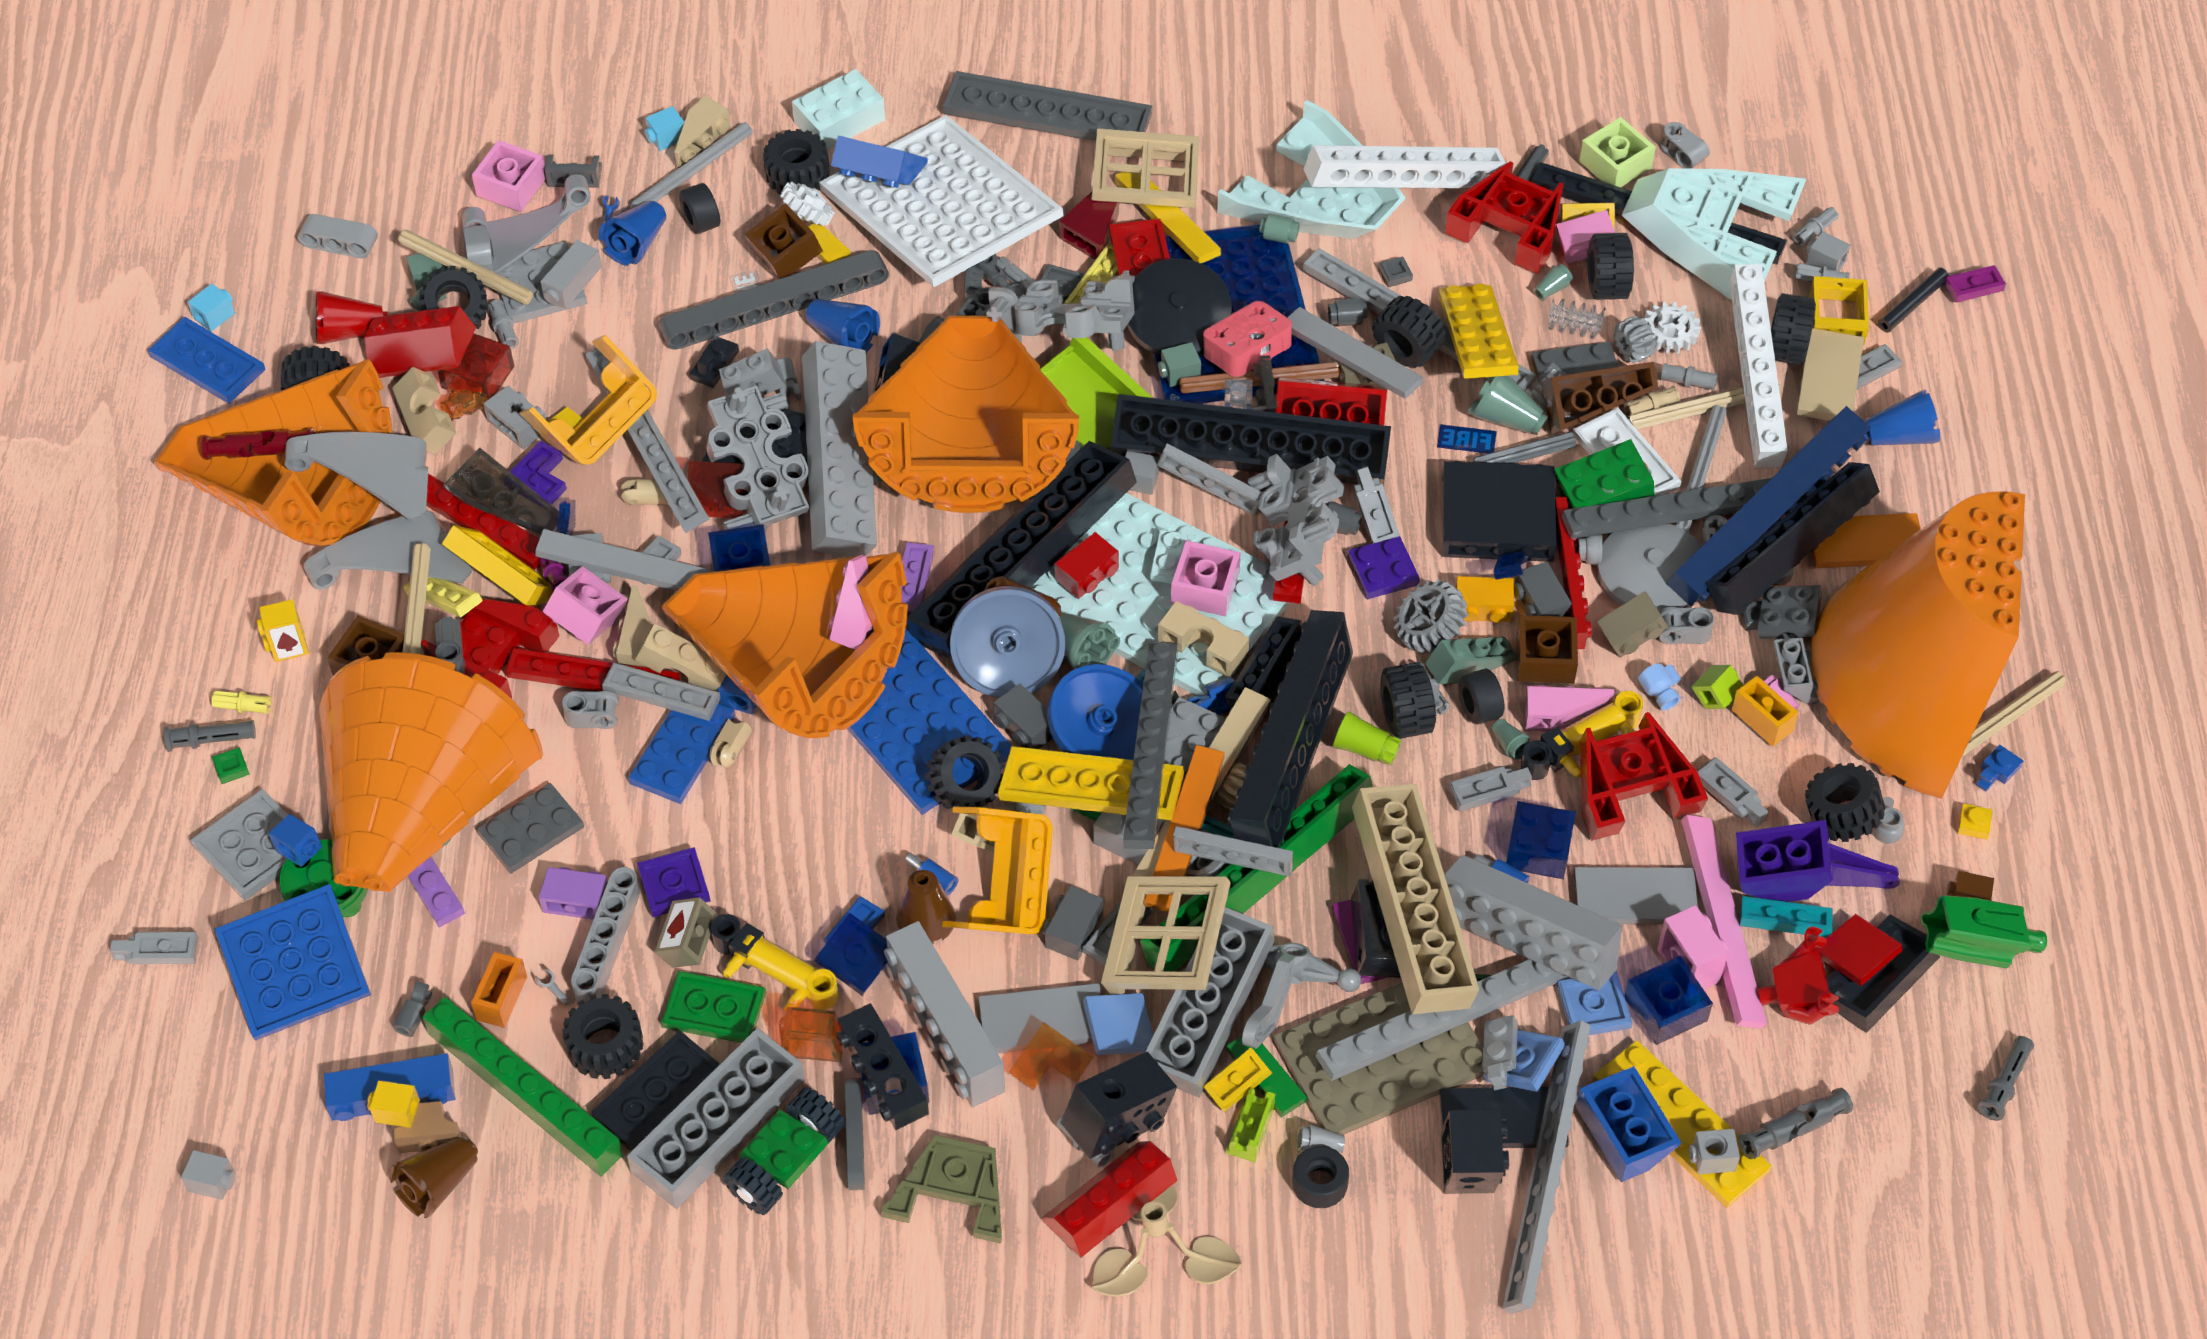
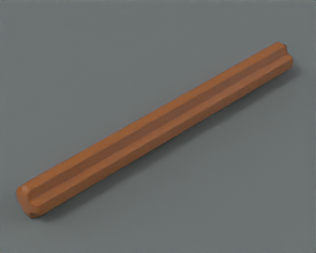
M1338 362L1250 370L1240 377H1234L1227 373L1180 378L1179 385L1181 393H1193L1278 384L1279 378L1303 380L1339 377L1340 369Z

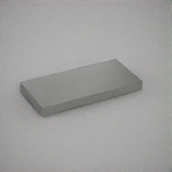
M1575 867L1576 905L1619 924H1664L1666 918L1695 905L1698 907L1694 868Z
M1096 983L979 996L982 1028L997 1053L1093 1043L1083 1001L1086 996H1101L1100 985Z

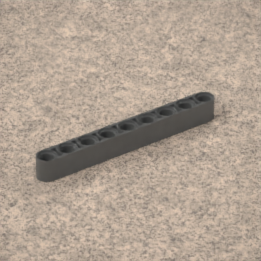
M870 250L667 315L661 319L659 327L670 349H682L713 339L714 336L719 337L806 309L816 299L833 300L880 285L887 280L889 272L879 252Z

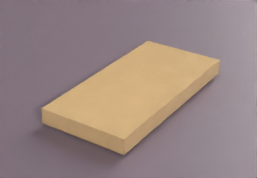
M1812 328L1809 348L1804 363L1796 415L1831 421L1845 406L1854 411L1864 337Z

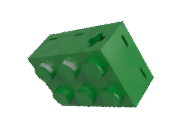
M1631 439L1555 468L1556 488L1561 497H1567L1568 508L1576 509L1654 496V480L1648 471L1647 464L1642 460Z

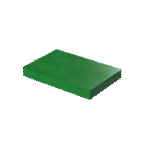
M678 971L661 1021L662 1028L742 1043L755 1031L767 993L766 987Z

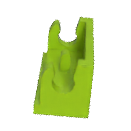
M1254 1089L1248 1091L1228 1143L1226 1154L1256 1162L1274 1112V1093L1266 1092L1264 1099L1255 1096Z

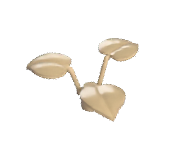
M1172 1185L1153 1201L1146 1203L1142 1210L1132 1217L1134 1220L1143 1222L1136 1256L1133 1258V1255L1125 1249H1112L1104 1253L1094 1267L1091 1287L1094 1291L1111 1297L1126 1296L1139 1290L1148 1276L1146 1267L1138 1263L1143 1256L1147 1236L1158 1238L1166 1232L1172 1235L1183 1253L1189 1256L1185 1264L1186 1272L1195 1282L1206 1285L1218 1283L1238 1271L1242 1264L1237 1252L1218 1238L1200 1237L1195 1240L1192 1251L1186 1247L1175 1231L1173 1223L1168 1222L1167 1215L1173 1211L1177 1204V1192Z

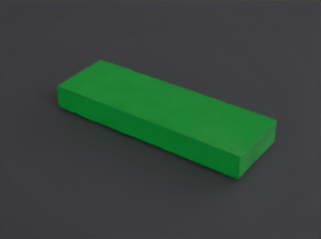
M1241 1036L1227 1045V1052L1236 1060L1252 1047L1243 1045ZM1263 1043L1256 1049L1252 1048L1272 1072L1270 1076L1256 1087L1263 1096H1265L1266 1092L1275 1094L1274 1109L1282 1118L1304 1104L1307 1098Z

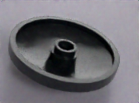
M1182 258L1161 260L1149 265L1135 277L1132 283L1135 314L1127 326L1134 339L1142 347L1156 355L1161 356V350L1192 342L1199 356L1204 353V331L1231 315L1230 294L1218 274L1204 264Z

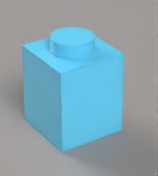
M673 106L645 117L647 129L644 132L649 143H654L659 151L678 143L684 121Z
M212 283L188 301L193 319L211 332L235 314L231 295L225 289L220 290Z

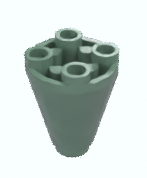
M1511 376L1489 377L1488 380L1492 383L1486 380L1478 393V398L1481 400L1475 399L1468 413L1479 419L1528 434L1532 432L1537 435L1548 417L1543 414L1544 410Z
M1061 611L1060 619L1065 634L1064 658L1074 669L1093 664L1106 665L1113 652L1120 645V637L1116 635L1115 630L1105 622Z

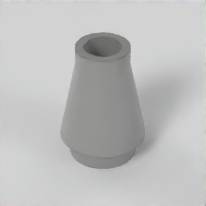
M1308 1124L1307 1127L1301 1126L1299 1129L1298 1151L1303 1152L1314 1146H1327L1337 1150L1339 1153H1342L1344 1150V1134H1337Z

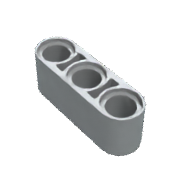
M310 214L298 234L299 242L307 248L361 259L369 256L378 238L377 231L370 225L318 214Z

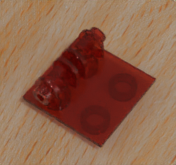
M688 461V482L708 517L735 519L742 516V510L731 507L726 499L724 479L740 474L744 470V464ZM743 489L735 490L738 495L743 496Z

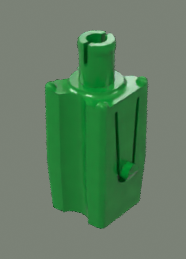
M1941 895L1937 899L1934 909L1932 911L1925 910L1920 916L1921 925L1927 931L1925 943L1927 952L1959 961L2007 969L2012 964L2015 955L2025 951L2042 953L2047 946L2046 933L2042 930L2027 929L2024 907L1972 897Z

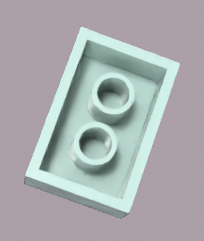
M857 69L792 101L794 123L804 132L809 130L812 131V135L818 134L821 140L825 141L827 150L836 146L838 135L852 138L886 120L884 98Z

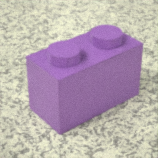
M548 867L539 896L543 913L594 920L608 883L606 875L595 871H573L567 867Z

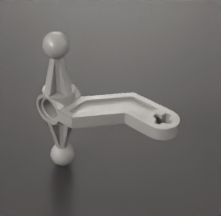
M1285 943L1283 945H1272L1263 965L1274 972L1262 1005L1250 1016L1245 1025L1242 1036L1243 1045L1256 1049L1275 1030L1291 984H1298L1304 981L1336 982L1342 990L1353 992L1361 984L1360 974L1353 968H1346L1342 971L1337 970L1310 953L1309 948L1302 944Z

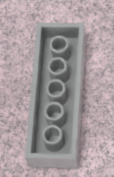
M1181 697L1177 699L1171 708L1164 763L1183 766L1184 775L1178 799L1196 745L1209 748L1226 718ZM1102 812L1094 824V844L1139 865L1148 849H1124L1123 836L1126 815ZM1164 819L1157 820L1156 835L1164 824Z
M1462 855L1444 874L1460 928L1599 991L1617 970L1622 933L1621 924L1465 855Z
M1225 907L1206 990H1175L1146 1052H1149L1177 1085V1089L1198 1098L1200 1097L1204 1089L1203 1086L1206 1085L1275 941L1273 926ZM1197 947L1185 972L1192 971Z
M917 921L887 935V949H884L885 956L889 964H886L887 972L892 981L897 980L901 986L899 990L904 1002L912 1004L915 1010L913 1015L920 1028L925 1027L929 1033L927 1039L934 1052L939 1050L942 1055L941 1063L948 1076L953 1074L956 1079L955 1087L961 1099L967 1098L973 1108L1004 1093V1063L920 922Z
M757 1028L627 1155L631 1173L677 1210L805 1081L803 1063Z

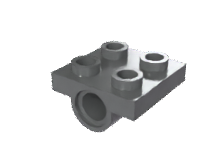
M1821 585L1768 588L1762 599L1757 631L1759 638H1774V640L1813 637L1816 634L1823 593Z

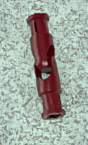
M308 428L306 431L296 432L286 429L254 433H234L218 438L204 436L201 443L202 454L205 460L221 456H227L231 459L283 455L286 451V442L290 438L315 434V430Z

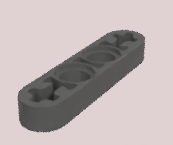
M861 1078L845 1079L849 1191L865 1190Z

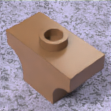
M441 1101L419 1103L412 1128L401 1126L394 1128V1141L399 1153L424 1152L462 1137L457 1122H451L446 1119V1113Z

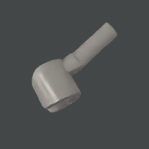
M544 969L545 973L550 977L547 984L542 983L535 976L536 984L542 988L547 987L564 1006L570 1002L554 982L555 975L551 970Z

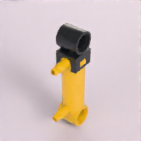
M1633 691L1620 692L1614 702L1563 730H1560L1558 727L1541 735L1540 741L1529 742L1523 749L1521 769L1528 767L1532 776L1531 780L1544 779L1548 775L1550 767L1554 772L1565 767L1575 778H1580V768L1573 757L1580 753V740L1585 729L1591 728L1595 741L1606 739L1619 731L1622 734L1634 732V728L1638 726L1643 710L1642 697Z
M722 914L712 921L711 934L715 949L725 955L731 954V960L723 971V975L726 978H730L741 966L748 970L751 966L795 991L784 1007L785 1012L788 1014H792L805 998H808L810 1004L819 1010H827L836 1005L839 998L837 979L830 970L817 969L765 939L764 932L748 923L741 929L740 921L734 915ZM724 933H732L731 935L723 936ZM820 988H828L825 991H817Z

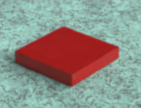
M1854 914L1826 938L1827 944L1825 947H1816V951L1819 950L1824 962L1859 986H1862L1902 952V944L1857 914Z

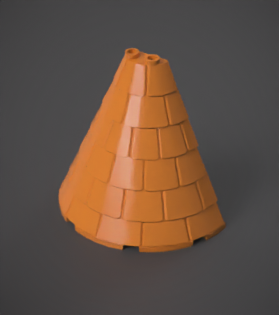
M948 316L917 347V350L900 365L901 368L868 398V403L857 413L853 414L854 431L859 447H863L869 457V465L882 480L897 492L913 501L919 498L933 503L935 509L958 513L995 511L1003 509L1005 503L1017 499L1022 502L1037 494L1052 482L1066 465V458L1071 448L1075 446L1079 427V415L1067 405L1066 398L1042 373L1040 365L1026 351V347L1011 332L1001 318L998 322H993L992 317Z
M364 359L339 371H331L280 392H272L247 403L239 404L180 426L156 458L155 465L160 471L167 472L194 485L203 492L215 496L224 503L239 509L250 517L280 531L297 542L313 546L334 545L335 542L349 534L352 535L359 532L369 522L381 502L378 497L348 478L315 461L305 471H291L284 464L285 454L231 459L227 456H221L205 460L202 454V437L218 438L225 437L226 434L286 429L296 432L306 431L308 428H313L315 434L332 432L392 434L389 407L382 406L379 391L383 389V385L370 359Z
M893 552L866 557L869 574L857 585L874 632L856 650L829 639L832 631L830 629V622L836 614L838 607L836 602L837 594L843 587L845 579L843 576L844 567L849 560L858 556L802 564L795 562L694 574L662 605V609L666 616L670 617L688 634L697 646L708 654L714 663L747 694L774 724L793 735L805 738L829 737V732L836 729L845 730L856 723L874 705L886 687L882 680L888 668H895L905 635L908 604L902 602L901 586L906 585L907 582L900 553Z
M391 652L386 653L383 659L375 660L365 656L354 660L336 672L326 687L319 708L335 883L373 891L390 892L417 867L441 849L444 843L468 825L470 818L516 782L522 772L537 760L542 759V745L536 730L528 728L523 721L524 711L505 692L476 673L474 676L469 677L455 671L456 664L413 653Z

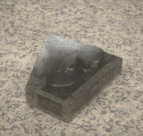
M1270 355L1259 356L1257 363H1253L1254 379H1259L1260 390L1255 391L1257 407L1261 406L1262 411L1273 412L1278 406L1277 399H1274Z

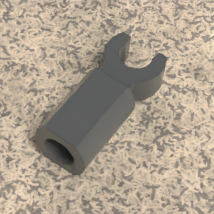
M419 981L416 983L410 1000L405 1001L393 1025L397 1033L413 1037L426 1012L424 1006L428 1004L432 996V992L428 991L430 987L428 984Z

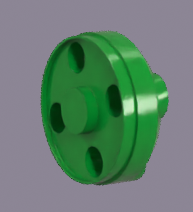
M330 839L319 840L322 848L303 865L306 866L304 868H301V866L289 859L285 861L280 873V890L284 902L330 884L343 918L352 917L360 911L361 903L366 897L368 889L344 886L334 882L332 842Z

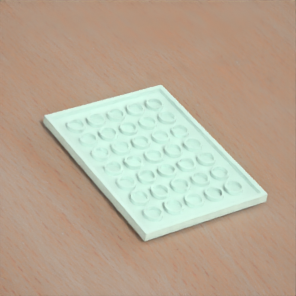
M1128 493L1109 509L1063 555L1065 556L1090 535L1097 532L1119 551V568L1113 576L1101 581L1093 592L1086 593L1080 599H1077L1055 580L1054 564L1031 587L1053 597L1061 605L1062 612L1109 624L1115 630L1116 635L1120 637V645L1113 653L1146 669L1149 643H1161L1158 641V624L1173 606L1171 604V583L1151 581V570L1160 530L1188 533V541L1241 552L1240 573L1226 617L1196 610L1209 618L1217 619L1221 624L1232 630L1242 632L1249 638V655L1231 678L1235 677L1259 645L1275 618L1280 616L1289 604L1287 602L1273 601L1275 579L1269 573L1270 564ZM1203 642L1191 643L1183 653L1178 651L1174 684L1196 696L1207 695L1205 687L1229 678L1206 666L1209 645Z

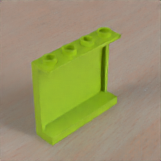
M1087 337L1072 338L1070 345L1040 369L1066 398L1067 405L1079 415L1076 440L1080 442V449L1088 441H1091L1111 450L1118 394L1153 398Z

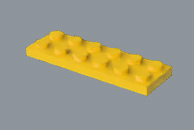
M1479 283L1473 286L1460 287L1451 285L1447 288H1439V300L1464 379L1518 375L1519 365L1492 286Z
M1012 746L998 791L999 800L1126 815L1134 760ZM1164 764L1158 819L1172 820L1184 775L1183 766Z
M1638 1040L1593 1076V1082H1596L1635 1066L1681 1141L1680 1146L1672 1151L1670 1155L1726 1208L1771 1171L1772 1165L1761 1155L1756 1159H1749L1743 1154L1739 1145L1740 1135L1734 1130L1740 1155L1736 1171L1698 1174L1696 1163H1691L1689 1156V1145L1693 1144L1696 1132L1732 1128ZM1707 1149V1151L1713 1155L1719 1154L1717 1151L1713 1149Z

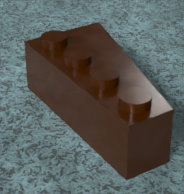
M1654 362L1556 376L1542 381L1550 435L1658 389Z

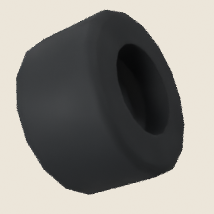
M699 183L680 191L679 200L683 214L695 234H700L720 226L721 219L716 201L705 183Z
M1485 668L1460 677L1459 694L1461 703L1472 723L1478 725L1503 716L1505 709L1503 692L1496 675L1491 670Z
M1314 1146L1304 1150L1297 1157L1293 1166L1292 1188L1297 1198L1305 1205L1313 1208H1328L1336 1205L1344 1198L1349 1182V1166L1344 1156L1337 1150L1327 1146ZM1315 1170H1323L1331 1174L1333 1179L1326 1184H1317L1311 1181L1308 1175Z

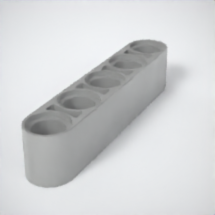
M617 868L609 878L572 975L571 983L577 1002L584 1000V1002L590 1001L589 996L596 995V998H602L640 896L637 876L631 868ZM604 935H610L609 937L601 938ZM595 960H601L598 963H592ZM591 985L588 989H581L584 986Z

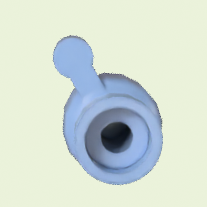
M1660 663L1654 664L1646 668L1639 675V683L1648 695L1656 696V703L1662 711L1669 710L1680 702V695L1676 689L1671 688L1681 680L1673 665L1670 664L1663 667Z

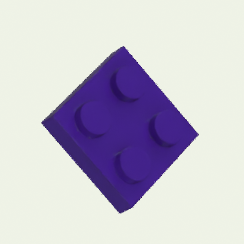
M1400 536L1348 550L1347 557L1367 599L1408 589L1420 584V577Z
M695 847L637 863L652 917L667 914L672 901L699 897L705 903L711 901Z

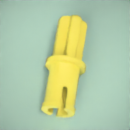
M214 691L212 695V706L214 708L237 710L241 714L244 711L269 714L271 709L267 708V705L271 706L270 696L249 695L245 691L240 693Z

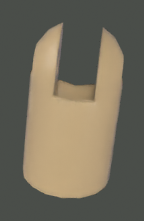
M629 479L622 484L621 489L623 493L621 497L629 505H669L655 479Z
M730 719L727 720L709 753L710 761L713 765L720 766L722 764L724 768H728L735 763L752 733V728L744 721L733 723Z

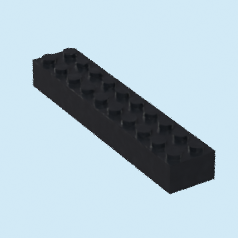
M1118 394L1111 451L1124 457L1127 451L1157 456L1160 459L1164 448L1169 444L1212 467L1258 473L1267 471L1268 458L1275 454L1290 469H1299L1314 462L1316 458L1322 459L1328 456L1335 464L1334 475L1342 483L1359 485L1355 471L1368 467L1372 480L1378 478L1380 484H1383L1384 487L1391 426Z
M1088 441L1066 462L1064 468L1052 482L1030 497L907 616V625L911 635L922 646L953 661L950 649V635L954 620L961 608L972 597L985 591L986 585L990 580L1000 576L1030 588L1137 483L1130 459Z
M1311 610L1307 621L1303 622L1302 635L1300 640L1296 641L1294 645V655L1292 660L1287 663L1284 681L1279 683L1278 696L1276 701L1272 702L1270 706V716L1267 723L1263 724L1262 737L1259 744H1256L1254 747L1253 760L1251 765L1246 767L1244 783L1237 790V801L1234 808L1229 810L1228 824L1232 826L1234 839L1275 848L1281 847L1353 655L1344 612Z

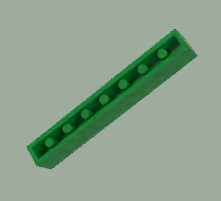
M443 997L423 1016L429 1036L600 1177L623 1156L619 1139L449 999Z

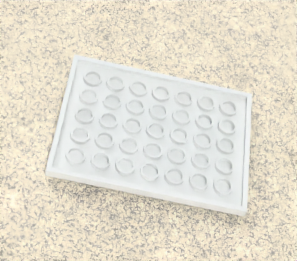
M947 115L886 146L929 158L926 166L910 185L900 183L899 188L884 185V179L877 178V182L861 179L862 174L856 172L854 177L837 172L819 182L823 193L933 287L944 283L948 279L1064 216L1061 206Z

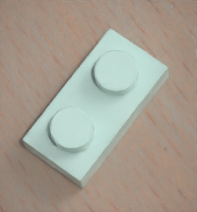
M1160 530L1151 570V581L1172 584L1186 540L1188 541V533Z

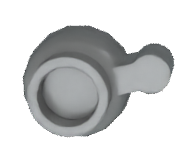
M1602 534L1578 539V552L1580 553L1581 561H1585L1590 565L1601 564Z
M1884 797L1885 816L1884 819L1880 820L1881 824L1878 828H1872V835L1880 842L1887 844L1895 843L1903 836L1905 823L1902 813L1898 809L1893 808L1894 800L1891 797Z

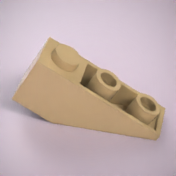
M705 95L688 110L675 149L677 169L710 147L718 137L728 131L731 127L728 108Z
M632 585L631 594L626 596L628 600L624 605L625 619L621 618L619 622L620 640L614 643L613 657L617 658L618 664L648 668L635 661V658L653 626L637 585Z

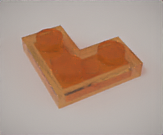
M1043 1022L1008 1074L1032 1091H1034L1050 1066L1077 1083L1094 1057Z

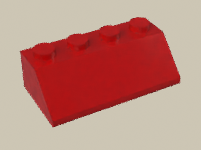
M460 306L375 317L364 337L367 359H370L379 378L405 375L412 367L424 372L458 368L476 326Z
M1279 378L1276 413L1384 425L1387 388L1374 385Z
M1137 1142L1044 1215L1042 1221L1081 1258L1142 1210L1146 1203L1153 1201L1178 1181L1171 1159L1153 1142Z

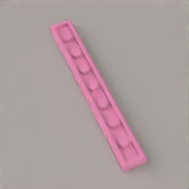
M1686 815L1681 821L1706 915L1710 919L1713 931L1718 938L1721 937L1725 941L1728 948V955L1722 974L1736 1026L1761 1029L1767 1024L1712 820L1711 818Z

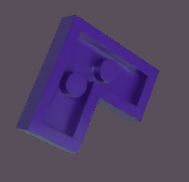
M540 440L506 475L507 483L550 507L567 490L564 481L550 474L563 460L562 452Z

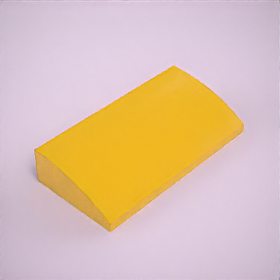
M453 525L442 543L450 551L525 605H538L548 602L554 592L551 584L542 575L481 531Z

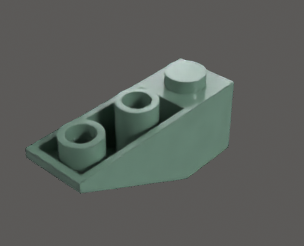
M1505 636L1441 640L1425 664L1438 684L1459 683L1460 677L1464 674L1485 668L1493 670L1516 661L1517 654Z

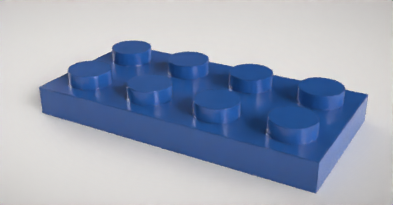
M187 317L181 319L148 349L151 358L228 404L266 370L263 362Z
M718 703L710 721L671 710L629 776V783L681 804L709 760L711 747L727 720L733 721L735 718V710Z

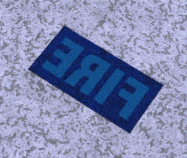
M1440 424L1437 447L1486 454L1492 453L1495 450L1497 431Z

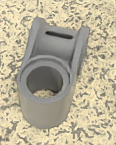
M1670 122L1665 126V138L1661 141V151L1677 162L1681 168L1692 169L1710 155L1707 143L1703 139L1698 138L1683 124Z
M1666 607L1659 611L1669 626L1659 636L1661 642L1671 645L1678 643L1705 644L1711 639L1714 615L1707 608Z
M610 691L570 692L562 700L565 722L571 728L611 729L617 725L618 718L615 715V708L619 703V697Z

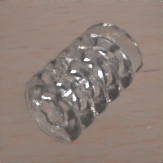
M1553 297L1548 316V328L1553 330L1556 324H1558L1559 332L1563 333L1566 327L1569 326L1570 335H1574L1576 330L1579 329L1580 337H1584L1590 331V338L1595 339L1598 333H1601L1606 307L1602 309L1600 314H1597L1596 305H1593L1588 312L1586 310V303H1582L1580 308L1576 309L1575 301L1572 300L1570 305L1566 307L1564 298L1560 300L1558 305H1555Z

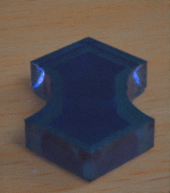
M566 499L559 504V519L556 532L571 536L576 527V500Z

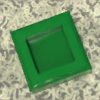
M240 747L212 757L221 784L250 775Z

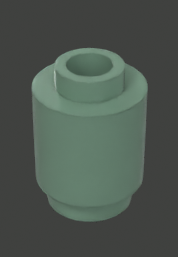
M1269 213L1267 218H1262L1260 233H1264L1263 238L1285 244H1289V242L1295 243L1299 233L1300 222L1294 221V218Z

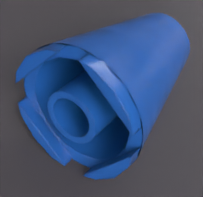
M648 201L606 220L599 228L600 242L604 241L606 245L604 250L607 255L621 265L638 264L645 256L666 221V212L661 204L655 201Z
M816 299L806 309L808 323L833 344L865 350L867 353L873 346L870 343L873 336H878L879 313L868 305Z
M1927 390L1919 391L1864 419V422L1871 427L1864 436L1868 439L1867 441H1869L1870 445L1934 444L1940 442V429H1934L1936 426L1935 420H1938L1931 396L1929 393H1926Z

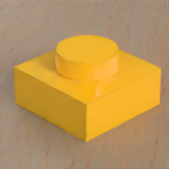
M1963 803L1958 834L1987 840L1990 834L1993 809Z

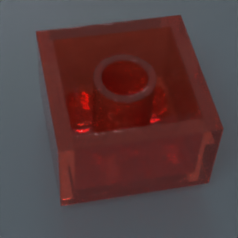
M474 333L459 367L437 370L441 388L480 402H486L496 395L515 365L509 345Z

